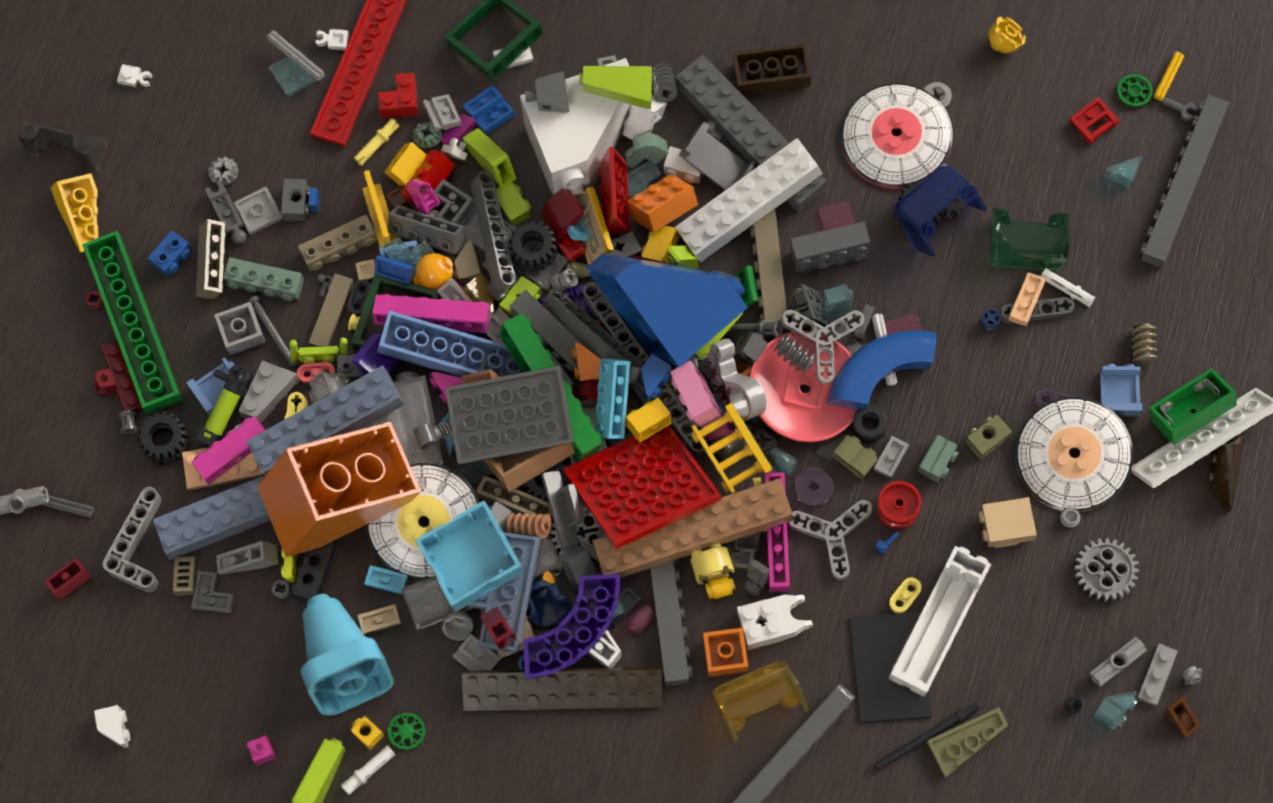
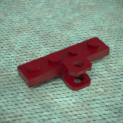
M118 341L101 345L100 349L107 369L95 373L94 385L97 394L107 395L114 393L116 390L123 411L131 410L136 412L143 410Z

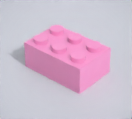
M691 361L670 371L673 377L671 383L676 390H679L680 395L678 397L681 403L686 405L688 409L686 414L691 421H694L697 427L704 428L723 416L703 374Z

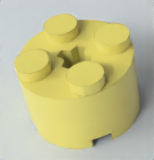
M718 543L710 546L708 550H697L691 553L692 558L690 562L698 584H703L702 580H708L709 583L710 580L729 576L728 572L730 571L732 573L735 572L728 548L722 547Z

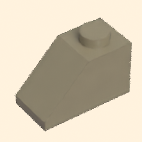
M468 240L454 261L456 268L453 269L454 279L459 280L461 286L482 280L472 240Z

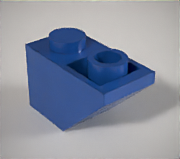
M651 354L641 368L647 401H651L652 398L656 399L662 390L660 388L662 384L667 383L672 377L670 373L671 365L654 354Z

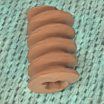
M511 513L507 519L508 533L545 539L551 531V517L548 514L544 516L542 514L537 516L530 514L529 516L527 513L523 515L521 513L516 515Z

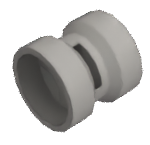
M566 269L561 274L552 277V287L563 293L568 288L577 285V275L573 270Z

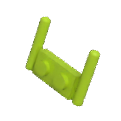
M346 338L340 339V349H338V346L304 347L297 350V342L295 340H291L289 343L291 362L300 360V362L314 363L315 361L331 363L338 360V355H347Z

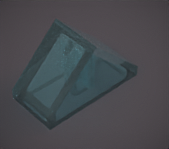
M1138 156L1108 167L1104 176L1110 181L1131 188L1143 158Z

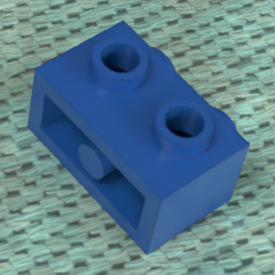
M171 231L148 257V260L154 268L169 278L171 274L178 270L181 262L190 256L192 248L189 242Z

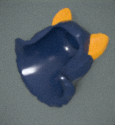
M545 571L542 579L532 583L527 606L531 614L527 616V619L538 628L558 626L572 611V604L569 597L562 596L561 588L555 583L552 573Z

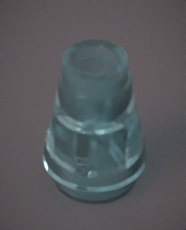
M775 447L770 452V456L777 466L787 475L797 468L796 458L780 448Z

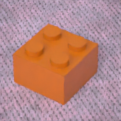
M743 628L703 633L709 677L748 672Z

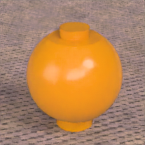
M439 253L424 255L416 265V275L413 276L414 284L438 290L453 276L452 261L450 258Z

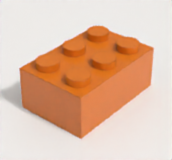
M672 174L664 177L661 181L649 186L648 189L636 194L627 201L632 219L652 232L657 231L698 205L693 186Z

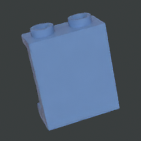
M223 358L221 365L196 382L193 378L186 382L209 416L226 383L213 375L214 371L218 369L228 374L229 369L235 365L232 360L228 362L226 358ZM246 386L242 392L241 397L248 392Z
M1107 364L1100 369V403L1111 409L1117 416L1140 417L1143 411L1142 403H1140V367H1135L1133 364L1124 366Z

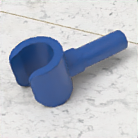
M897 531L894 532L886 542L879 539L875 550L885 553L889 544L899 533Z

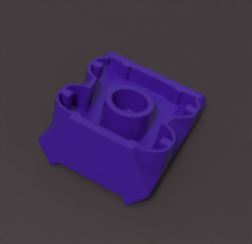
M373 334L362 344L360 351L351 361L364 376L381 366L390 374L400 362V359L376 353L382 334Z

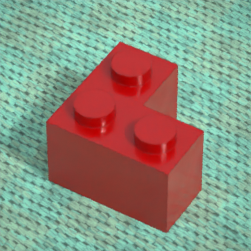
M414 73L396 74L397 91L378 92L379 110L382 119L418 116L417 84Z

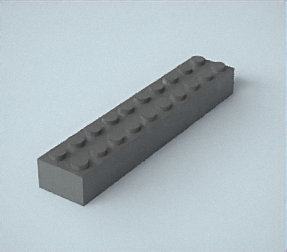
M704 55L700 56L675 76L676 87L749 163L753 160L756 162L754 168H757L790 144ZM820 175L786 201L799 213L826 191L827 181Z

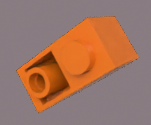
M575 343V348L571 349L572 358L577 361V367L574 368L575 379H579V384L589 379L599 381L600 358L580 343Z

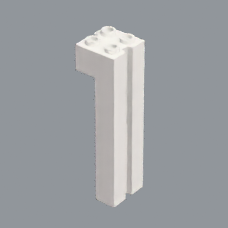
M955 546L889 677L890 680L902 686H907L910 690L925 697L991 566L986 558L982 556L975 558L969 555L970 551L964 547L958 548Z

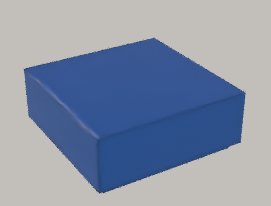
M310 188L309 207L311 212H318L320 195L317 188Z

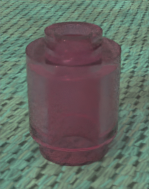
M645 604L641 607L639 606L626 620L628 629L635 634L637 632L641 634L654 620V611Z

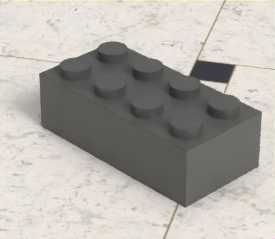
M865 222L791 238L790 256L795 273L800 272L804 274L816 268L825 269L833 264L843 265L850 260L860 261L865 259L869 255L870 239Z

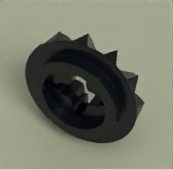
M758 426L750 431L756 443L760 441L761 434L764 440H768V442H765L764 448H762L761 443H757L764 456L772 454L777 448L778 437L770 427Z

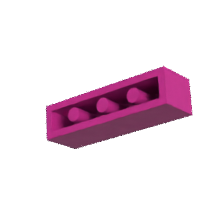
M255 416L247 418L241 423L240 427L229 431L221 441L214 442L206 452L196 455L191 463L209 485L250 455L252 452L246 441L262 433L265 429Z

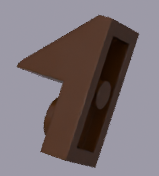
M1182 695L1166 707L1164 716L1174 722L1183 737L1187 738L1201 726Z

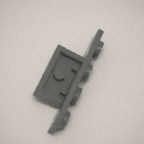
M559 471L543 473L541 476L561 548L566 549L579 545L575 526L585 520L575 485L569 484L564 487Z

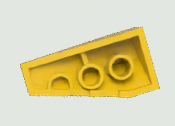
M91 173L58 181L51 187L56 205L80 253L85 252L82 244L98 238L97 189Z

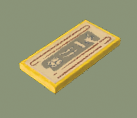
M588 187L577 200L584 211L581 219L590 233L588 241L581 240L582 246L586 250L585 256L588 265L602 253L610 255L614 250L594 187Z

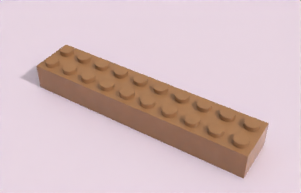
M779 478L722 497V500L617 550L607 536L593 540L603 575L620 574V578L691 555L694 551L709 549L714 544H724L793 521V514L781 479Z

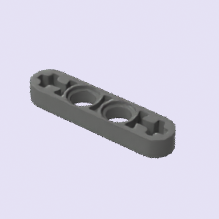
M1068 297L1038 300L1029 321L1069 316L1074 310V301ZM1015 303L1002 307L1000 315L1003 322L1015 323L1009 321L1008 314H1006L1007 310H1010L1011 313ZM1063 303H1066L1067 306H1070L1068 310H1065V308L1062 307ZM1049 305L1052 308V312L1044 313L1041 307Z

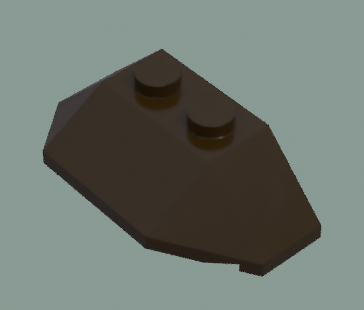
M1241 433L1221 445L1216 453L1213 452L1211 457V464H1214L1213 471H1210L1208 475V482H1211L1210 490L1227 512H1230L1234 507L1246 433Z

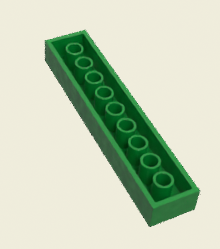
M118 230L82 244L142 408L149 415L182 402L183 399Z

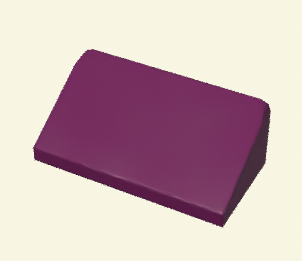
M462 113L459 116L461 126L449 128L442 135L440 142L450 146L451 139L456 138L458 139V146L462 142L463 137L469 134L477 125L476 120Z

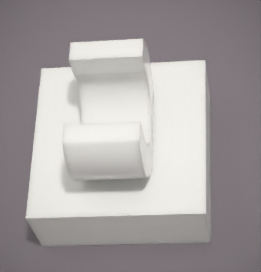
M452 138L450 146L443 145L441 150L443 153L455 159H466L467 153L462 151L465 149L466 143L460 142L457 147L458 139Z

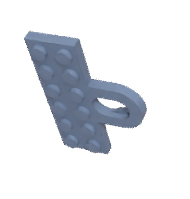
M503 532L525 572L467 605V607L485 609L486 613L498 606L517 638L516 641L500 650L483 622L478 644L480 648L518 653L541 539L540 537Z

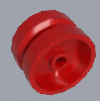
M894 481L886 485L880 492L877 503L878 517L889 528L895 530L906 529L912 526L918 518L921 496L918 490L910 483Z

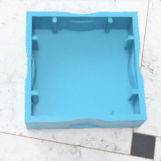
M485 501L459 514L451 522L438 526L416 539L426 561L436 574L438 583L456 612L525 572Z

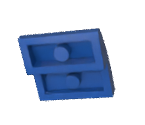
M493 85L463 105L468 115L476 120L477 126L485 135H488L516 115Z

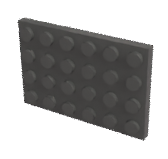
M560 366L445 388L458 465L574 443Z

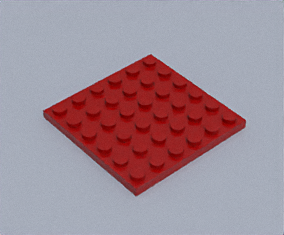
M670 425L640 443L635 436H632L563 468L565 476L571 484L575 485L578 495L616 550L722 500L721 494Z

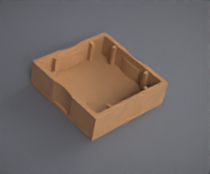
M572 444L483 461L507 491L510 492L571 456L575 451Z

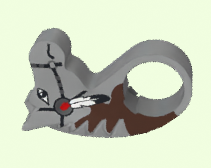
M724 339L710 345L709 355L702 359V363L698 364V368L708 377L722 405L725 407L732 403L742 420L746 421L764 414L767 408V399L762 386L754 378L737 373L736 363L733 358L735 354L734 344L731 340Z

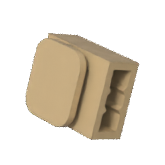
M1029 497L982 504L981 511H978L979 521L984 525V530H982L983 541H987L988 547L1012 546L1020 542L1032 541L1036 538L1037 534Z

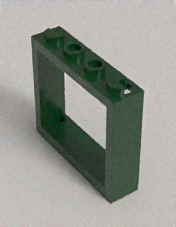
M483 0L466 17L462 18L454 28L450 29L444 38L450 49L489 80L493 81L539 39L544 32L541 24L511 0ZM501 4L528 25V27L491 61L485 63L461 44L459 40L496 6Z
M375 274L351 341L353 348L360 350L362 344L366 342L365 337L373 317L375 297L381 294L383 286L429 299H442L441 295L437 290L414 284L407 285ZM400 360L401 362H404V363H408V364H412V365L419 366V365H417V364H413V363H410V362H407V361Z

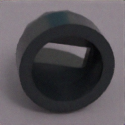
M1076 697L1067 698L1065 709L1073 714L1079 713L1082 709L1081 699Z

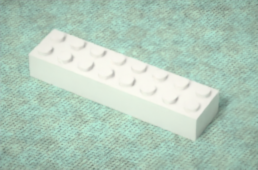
M797 138L675 228L697 259L702 262L823 173Z

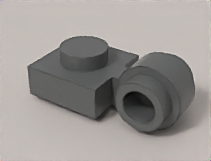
M755 559L749 564L747 577L750 579L746 582L744 588L752 596H760L764 590V585L768 581L770 569Z

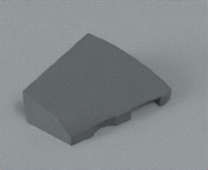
M760 532L727 542V548L731 554L734 568L748 571L750 562L754 559L758 561L762 539Z

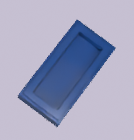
M380 255L376 257L374 274L407 285L411 283L413 266Z

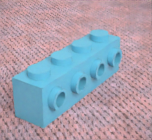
M601 358L595 431H598L603 438L624 439L630 361Z

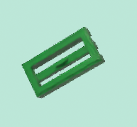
M745 266L736 272V278L745 290L740 297L749 308L750 305L759 300L752 266Z

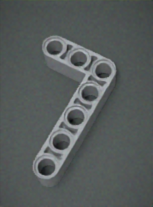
M146 487L142 490L103 561V567L108 574L148 593L157 589V578L150 571L129 561L162 501L161 496L153 487ZM150 495H155L152 501H147ZM140 512H146L144 517L138 518ZM136 528L135 534L128 535L131 529ZM127 545V549L124 552H119L121 546ZM112 563H118L116 568L110 569ZM130 570H135L133 576H126ZM147 578H152L150 584H143Z

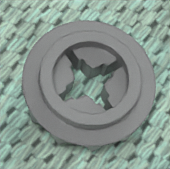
M933 82L924 88L933 96L935 91L940 96V103L944 107L949 105L952 93L947 85Z
M226 156L224 158H217L216 161L211 162V166L208 168L209 177L216 184L218 182H222L223 185L230 184L238 175L237 164L233 159H229ZM225 165L227 171H224V173L221 176L219 170H221L222 167H224Z

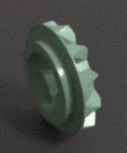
M424 121V123L418 124L416 129H413L414 142L422 148L434 147L442 138V130L438 129L435 132L431 122ZM429 130L431 135L425 137L423 132L426 133Z

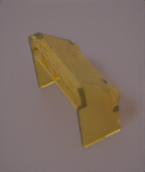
M782 661L772 663L722 684L712 691L725 725L735 742L739 740L736 732L743 729V726L746 724V717L781 703L783 707L794 708L800 704L805 712L809 711L800 683L787 664Z

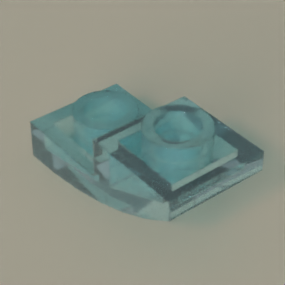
M484 461L472 462L470 465L456 470L471 486L481 482L484 476L490 477L493 475V472Z

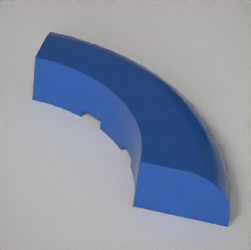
M924 330L899 331L884 335L865 344L848 358L840 368L832 382L826 403L855 410L866 409L873 389L888 375L901 369L928 370L934 361L937 340L936 332Z

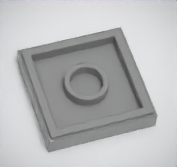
M267 186L233 202L249 235L283 219Z

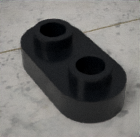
M365 279L358 280L353 285L347 303V308L351 315L360 316L371 287L370 282ZM361 289H366L364 293L360 292ZM356 306H361L359 310L354 309Z

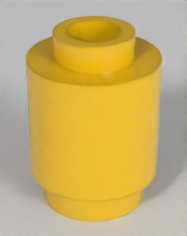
M728 576L710 580L709 583L705 584L709 599H719L732 595V590H735L733 579H729Z

